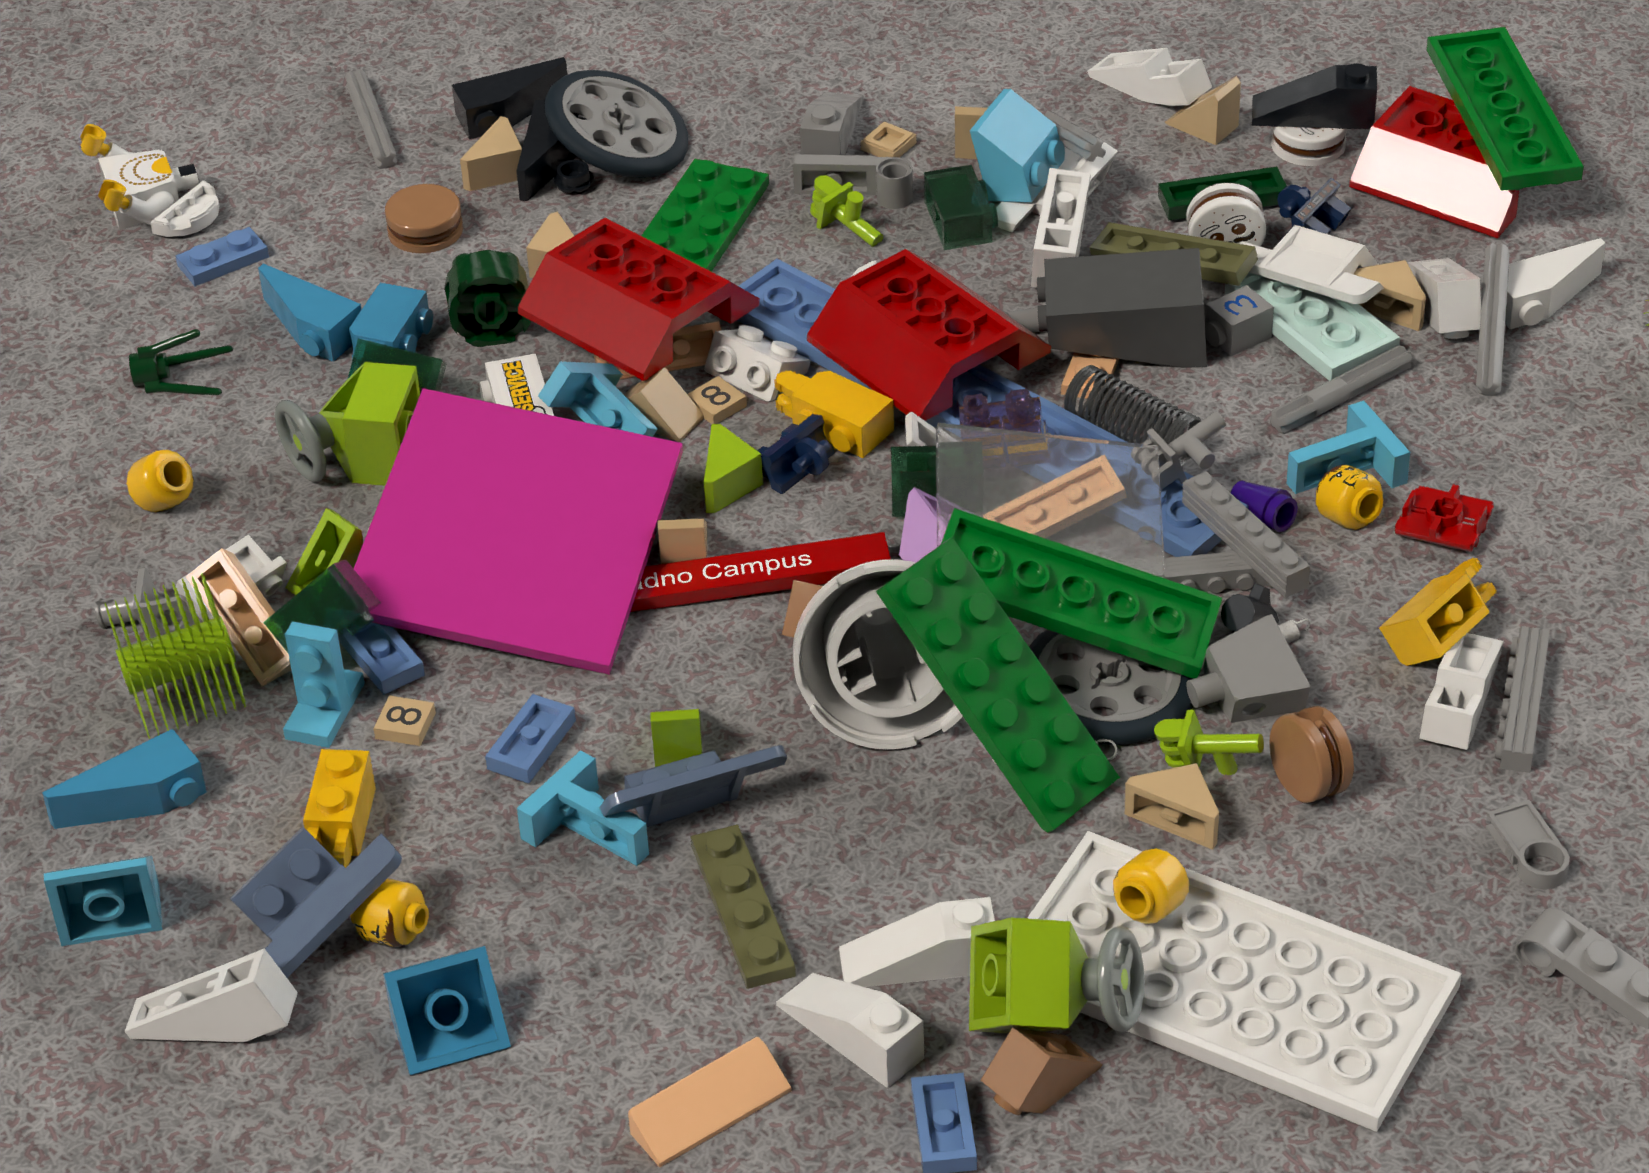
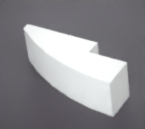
M1168 48L1112 53L1087 71L1092 79L1141 101L1161 105H1190L1212 88L1202 59L1173 62Z
M1467 633L1445 653L1438 667L1435 686L1425 704L1419 739L1460 749H1468L1495 675L1504 641Z

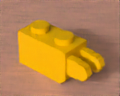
M785 370L777 373L776 379H774L776 390L783 392L778 394L777 400H775L777 411H781V413H785L786 416L792 418L793 424L796 425L802 423L812 414L822 415L824 434L828 442L838 451H848L864 458L894 431L893 399L832 371L817 372L812 378H809L800 373L796 374L795 371Z
M1477 558L1464 561L1449 574L1431 580L1379 627L1400 663L1409 666L1442 657L1490 613L1485 603L1496 594L1497 590L1492 582L1483 583L1475 587L1471 581V578L1482 569V565Z
M321 749L303 824L304 828L346 868L350 863L351 856H358L361 852L376 790L370 752L362 750Z

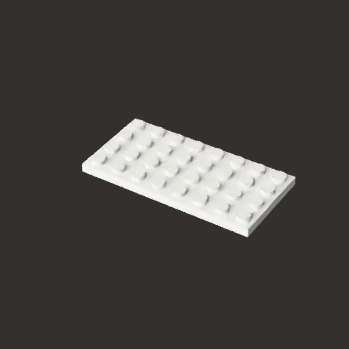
M1087 831L1032 910L1028 919L1071 921L1088 958L1099 957L1102 942L1112 928L1123 926L1134 934L1143 959L1144 997L1138 1020L1128 1032L1377 1132L1457 993L1462 973L1187 868L1185 870L1189 879V892L1185 901L1157 923L1144 924L1134 921L1123 913L1118 906L1113 893V880L1117 871L1142 851ZM1121 943L1117 947L1115 958H1119ZM1115 1000V1001H1116V1004H1117L1118 1011H1119V1013H1120L1118 1000ZM1087 1001L1080 1013L1107 1023L1103 1016L1100 1002Z

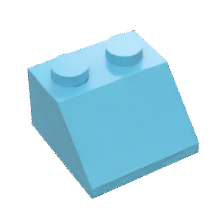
M1003 89L970 129L988 201L1032 202L1046 185L1049 169H1058L1065 160V147L1059 139L1056 124L1012 89Z
M152 856L44 873V883L61 946L162 930L160 887Z

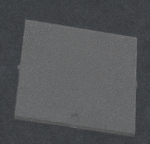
M946 423L937 424V547L942 542L952 512L956 508L1165 578L1158 445Z

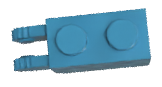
M379 283L349 327L354 351L352 355L354 366L359 368L364 362L403 365L405 360L413 358L417 341L422 334L430 332L433 324V311L429 309L426 291Z

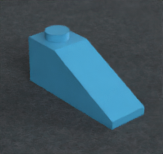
M264 263L258 267L264 300L300 348L311 356L319 355L328 360L335 361L352 346L349 327L362 310L360 303Z
M173 729L42 792L50 824L54 829L165 814L179 806H188L199 796L207 793L200 761Z

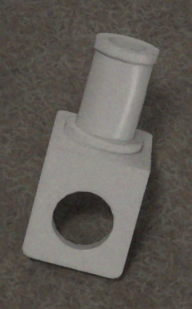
M147 568L138 569L136 588L133 593L95 600V616L101 628L111 626L105 603L114 625L121 624L115 601L124 623L131 622L124 600L125 597L133 620H138L144 631L134 599L135 594L147 624L150 638L156 637L143 593L145 591L160 634H166L163 623L157 619L159 609L153 588L158 595L163 611L169 610L166 598L160 599V595ZM179 595L184 611H186L189 626L194 625L185 596ZM169 597L174 611L181 614L176 597ZM183 621L179 623L180 629L185 628ZM168 625L170 632L175 631L174 625Z

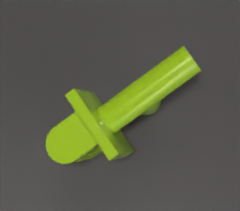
M826 175L818 176L815 179V190L812 194L813 202L810 207V213L817 219V228L821 230L837 219L871 247H874L883 240V234L860 217L864 197L860 192L853 191V184L851 182L841 186L833 178Z
M1187 710L1185 719H1165L1157 723L1154 728L1156 738L1160 741V748L1165 754V761L1173 768L1196 763L1200 767L1203 754H1212L1218 771L1223 775H1233L1238 770L1233 754L1262 753L1264 749L1262 734H1203L1194 710Z

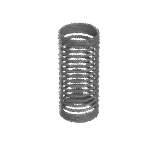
M1094 365L1082 368L1074 376L1068 386L1064 399V409L1111 432V434L1136 447L1141 442L1143 443L1147 440L1148 434L1146 431L1151 428L1169 444L1184 433L1185 427L1188 424L1189 430L1201 422V419L1196 417V415L1185 412L1184 409H1178L1177 406H1172L1171 403H1166L1165 400L1152 396L1151 393H1146L1145 390H1140L1139 387H1133L1132 384H1127L1126 381L1120 380V378L1114 377L1113 374H1108ZM1093 373H1095V375L1088 381L1087 385L1085 386L1081 398L1079 400L1078 411H1076L1075 406L1079 391L1085 383V381ZM1094 382L1093 388H1092V390H1091V392H1090V394H1089V396H1088L1086 402H1085L1084 405H1083V401H1084V398H1085V396H1086V393H1087L1089 387L1091 386V384ZM1151 402L1150 407L1146 410L1148 403ZM1157 405V409L1153 413V409ZM1170 412V416L1166 419L1167 413ZM1112 415L1111 421L1107 424L1108 419ZM1176 415V420L1172 423L1173 417ZM1125 421L1124 427L1120 430L1121 425ZM1138 427L1137 433L1133 436L1134 431ZM1187 453L1183 455L1179 460L1181 461L1184 458H1186L1182 463H1180L1181 466L1184 464V462L1191 458Z

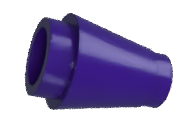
M1241 480L1233 486L1230 492L1236 499L1247 504L1248 509L1271 530L1277 532L1286 531L1295 521L1298 505L1287 490Z

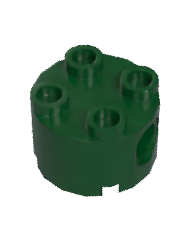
M483 250L470 254L463 253L455 257L452 262V268L447 273L444 290L451 327L456 334L458 332L461 336L465 337V342L474 347L512 343L516 340L515 335L519 334L522 329L525 332L531 324V320L518 314V306L529 285L526 271L520 265L519 259L515 254L493 250Z

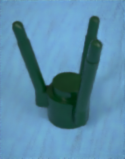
M198 329L182 333L154 345L138 347V353H131L129 355V366L133 384L135 387L145 386L146 394L170 392L220 395L222 393L220 388L162 382V379L170 377L169 366L229 353L233 351V348L227 345L168 357L165 352L160 353L199 337L200 331Z

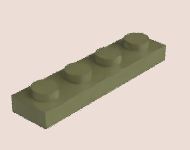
M1111 222L1106 225L1089 247L1091 256L1199 248L1202 280L1236 286L1241 284L1258 261L1255 246Z
M738 824L690 836L692 850L746 988L749 989L796 977L794 961Z

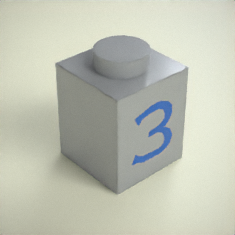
M1248 285L1206 304V339L1212 346H1219L1230 356L1272 338L1274 307Z

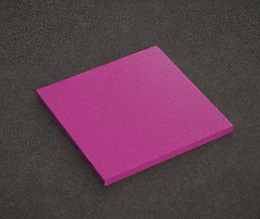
M423 388L339 605L340 615L610 675L658 529V520H661L683 453V443Z

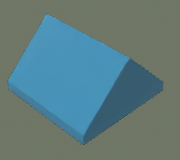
M485 946L383 973L391 1019L410 1075L511 1047Z

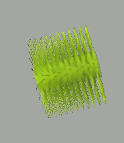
M203 573L201 574L202 582L214 618L209 620L201 593L192 576L193 588L204 622H199L189 590H187L186 583L182 578L189 610L195 623L189 626L186 611H184L178 590L173 583L172 586L177 605L185 626L180 629L179 622H177L174 608L163 584L166 602L175 627V631L170 632L162 605L153 588L158 611L166 632L163 635L160 634L150 602L144 591L147 609L156 633V637L150 638L142 610L134 594L139 617L147 638L144 641L140 639L128 602L124 597L132 628L137 639L135 644L130 642L119 607L115 601L128 645L121 647L115 626L105 603L118 649L115 650L128 692L130 695L133 694L149 739V732L137 697L138 692L143 691L158 735L159 730L146 691L147 689H153L167 731H169L162 703L157 692V686L162 685L176 727L178 728L174 707L166 683L171 682L187 726H189L176 680L181 679L195 720L198 723L185 677H191L199 703L207 720L205 704L195 676L197 673H200L211 706L217 717L216 706L205 671L209 670L223 710L227 714L220 683L214 669L219 667L226 690L236 710L235 699L224 666L228 664L242 704L246 707V701L239 681L240 678L234 665L236 659L224 621L219 616L218 610H216L213 596L210 593Z

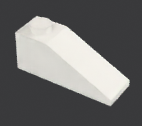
M1055 168L1049 169L1033 249L1031 287H1037V277H1045L1044 259L1079 257L1091 173Z
M1599 238L1510 263L1506 326L1509 329H1514L1524 325H1535L1542 320L1548 319L1601 274L1605 242Z
M1450 258L1408 262L1412 273L1426 296L1424 312L1431 328L1438 333H1443V337L1448 339L1465 338L1469 336L1470 330H1480L1481 291L1479 277Z
M984 897L938 902L839 946L843 981L863 987L970 976L971 926L995 921L991 898Z
M264 948L137 998L125 1033L130 1039L246 1042L262 1035H274L288 1026L298 992Z
M812 973L776 1001V1006L887 1088L924 1059L923 1020L884 992Z

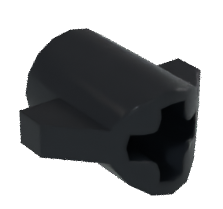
M1254 584L1249 596L1242 594L1232 595L1222 605L1221 620L1224 626L1233 631L1232 633L1270 614L1273 615L1277 625L1279 624L1277 613L1270 603V589L1260 584Z

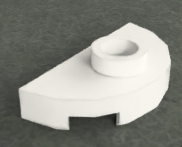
M204 180L150 222L152 233L165 237L185 236L199 232L209 226L218 216L220 207L214 187Z

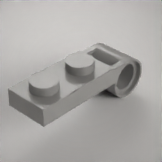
M794 154V194H813L815 179L818 176L826 175L833 178L841 186L851 182L853 184V191H858L862 195H877V202L888 209H901L907 207L913 201V167L906 159L866 155Z
M1549 908L1541 913L1515 944V955L1521 965L1526 967L1527 964H1530L1542 970L1541 975L1545 977L1552 975L1558 970L1628 1020L1645 1029L1649 1028V968L1592 928H1587L1564 911Z

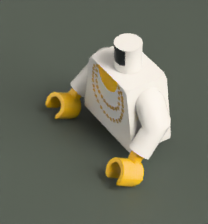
M87 124L82 131L80 138L83 153L87 156L101 154V158H98L103 183L98 197L104 201V205L108 210L113 211L119 230L142 223L151 225L150 222L179 200L178 192L192 189L199 184L194 164L171 169L165 152L162 150L137 153L128 152L112 142L108 144L103 143L106 138V132L97 125Z

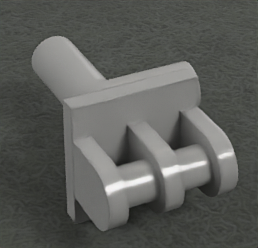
M1215 411L1169 444L1151 428L1146 431L1149 439L1132 451L1130 461L1136 467H1140L1141 473L1146 478H1151V484L1157 489L1165 488L1176 479L1183 484L1187 478L1179 458L1187 453L1200 468L1207 469L1211 467L1215 462V456L1202 442L1224 428L1226 423L1223 417Z

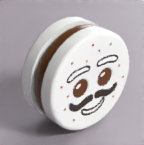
M1272 126L1271 146L1273 151L1281 159L1296 165L1319 166L1328 164L1338 159L1346 148L1347 129Z
M1221 183L1210 186L1199 192L1188 206L1186 221L1189 236L1237 244L1244 241L1257 246H1261L1264 242L1266 222L1262 203L1255 192L1243 185Z

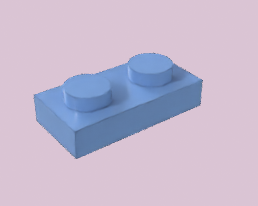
M250 227L242 230L233 231L227 236L209 243L197 245L191 250L175 255L180 270L194 286L269 258L268 247Z
M356 619L337 628L341 645L383 695L425 676L423 662L393 627Z
M532 694L486 754L487 770L530 783L575 723L574 707Z
M964 1072L911 1077V1094L923 1173H953L977 1170V1154Z

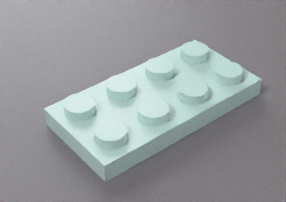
M1250 272L1239 286L1225 284V295L1248 285L1274 307L1272 334L1329 381L1400 345V337L1359 304L1344 302Z

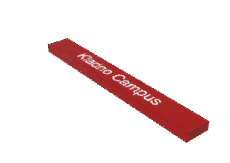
M885 532L645 566L630 612L792 589L793 580L816 585L826 584L838 574L857 565L878 560H891Z

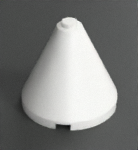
M872 561L857 565L838 574L818 590L809 601L795 631L792 657L797 685L811 713L832 733L856 745L875 749L912 747L917 745L916 740L927 737L941 729L944 733L963 717L876 593L879 588L913 565L915 562Z

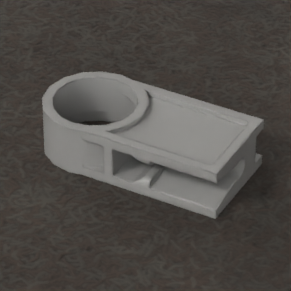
M1530 800L1487 812V817L1491 824L1486 825V829L1525 884L1536 889L1547 890L1554 889L1564 883L1567 879L1570 856ZM1539 856L1548 857L1556 861L1560 868L1548 872L1538 871L1529 866L1526 860Z

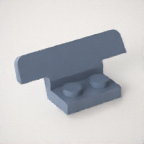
M778 745L721 761L715 750L629 774L624 776L625 789L606 797L599 809L603 816L606 817L635 808L647 827L737 799L744 776L785 765L787 755L784 747Z
M301 827L230 900L272 940L265 950L286 978H288L399 867L402 856L384 835L380 833L345 868L305 828Z

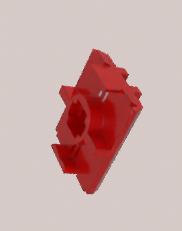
M1453 484L1449 492L1419 485L1418 488L1411 491L1402 508V517L1400 516L1395 524V534L1472 552L1473 548L1479 544L1481 533H1484L1486 530L1487 522L1494 508V502L1460 495V486Z

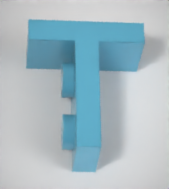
M560 361L538 395L548 407L571 408L585 423L653 437L658 429L615 387L623 374L612 364Z
M1363 400L1348 405L1345 434L1289 452L1286 484L1295 494L1318 487L1325 473L1335 466L1345 464L1354 466L1362 471L1374 468L1391 488H1395L1408 482L1410 451Z
M292 621L285 633L298 703L283 728L284 737L286 740L329 748L365 684L364 675L362 672L343 668L336 629Z
M581 750L517 807L520 837L523 841L534 847H537L562 824L636 866L649 855L647 826L636 814L623 811L606 817L603 816L599 807L604 802V799L596 793L599 790L596 758Z

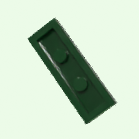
M1276 166L1158 183V198L1169 221L1186 218L1187 209L1192 199L1202 190L1216 184L1235 183L1243 185L1255 192L1263 207L1278 205V194L1287 185Z

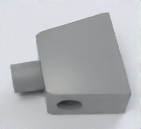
M1272 614L1211 644L1206 650L1203 666L1204 676L1188 680L1186 683L1188 696L1195 708L1218 701L1231 723L1301 711L1306 708L1311 688Z

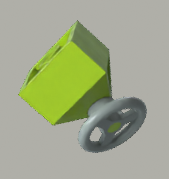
M364 362L335 392L320 412L309 418L294 402L290 400L280 401L275 408L276 428L282 445L298 472L311 482L321 481L326 474V459L323 450L331 447L352 483L385 486L420 396L416 366ZM304 454L312 461L313 467L304 458Z
M1011 917L971 926L969 1031L1009 1033L1012 1027L1043 1032L1067 1029L1071 1026L1087 1001L1100 1002L1106 1022L1117 1032H1126L1137 1022L1144 997V966L1139 944L1134 934L1128 928L1123 926L1112 928L1102 942L1099 957L1088 958L1071 921ZM1121 943L1119 958H1115L1117 947ZM1115 1000H1118L1120 1013H1119V1011H1118L1117 1004H1116V1001H1115Z

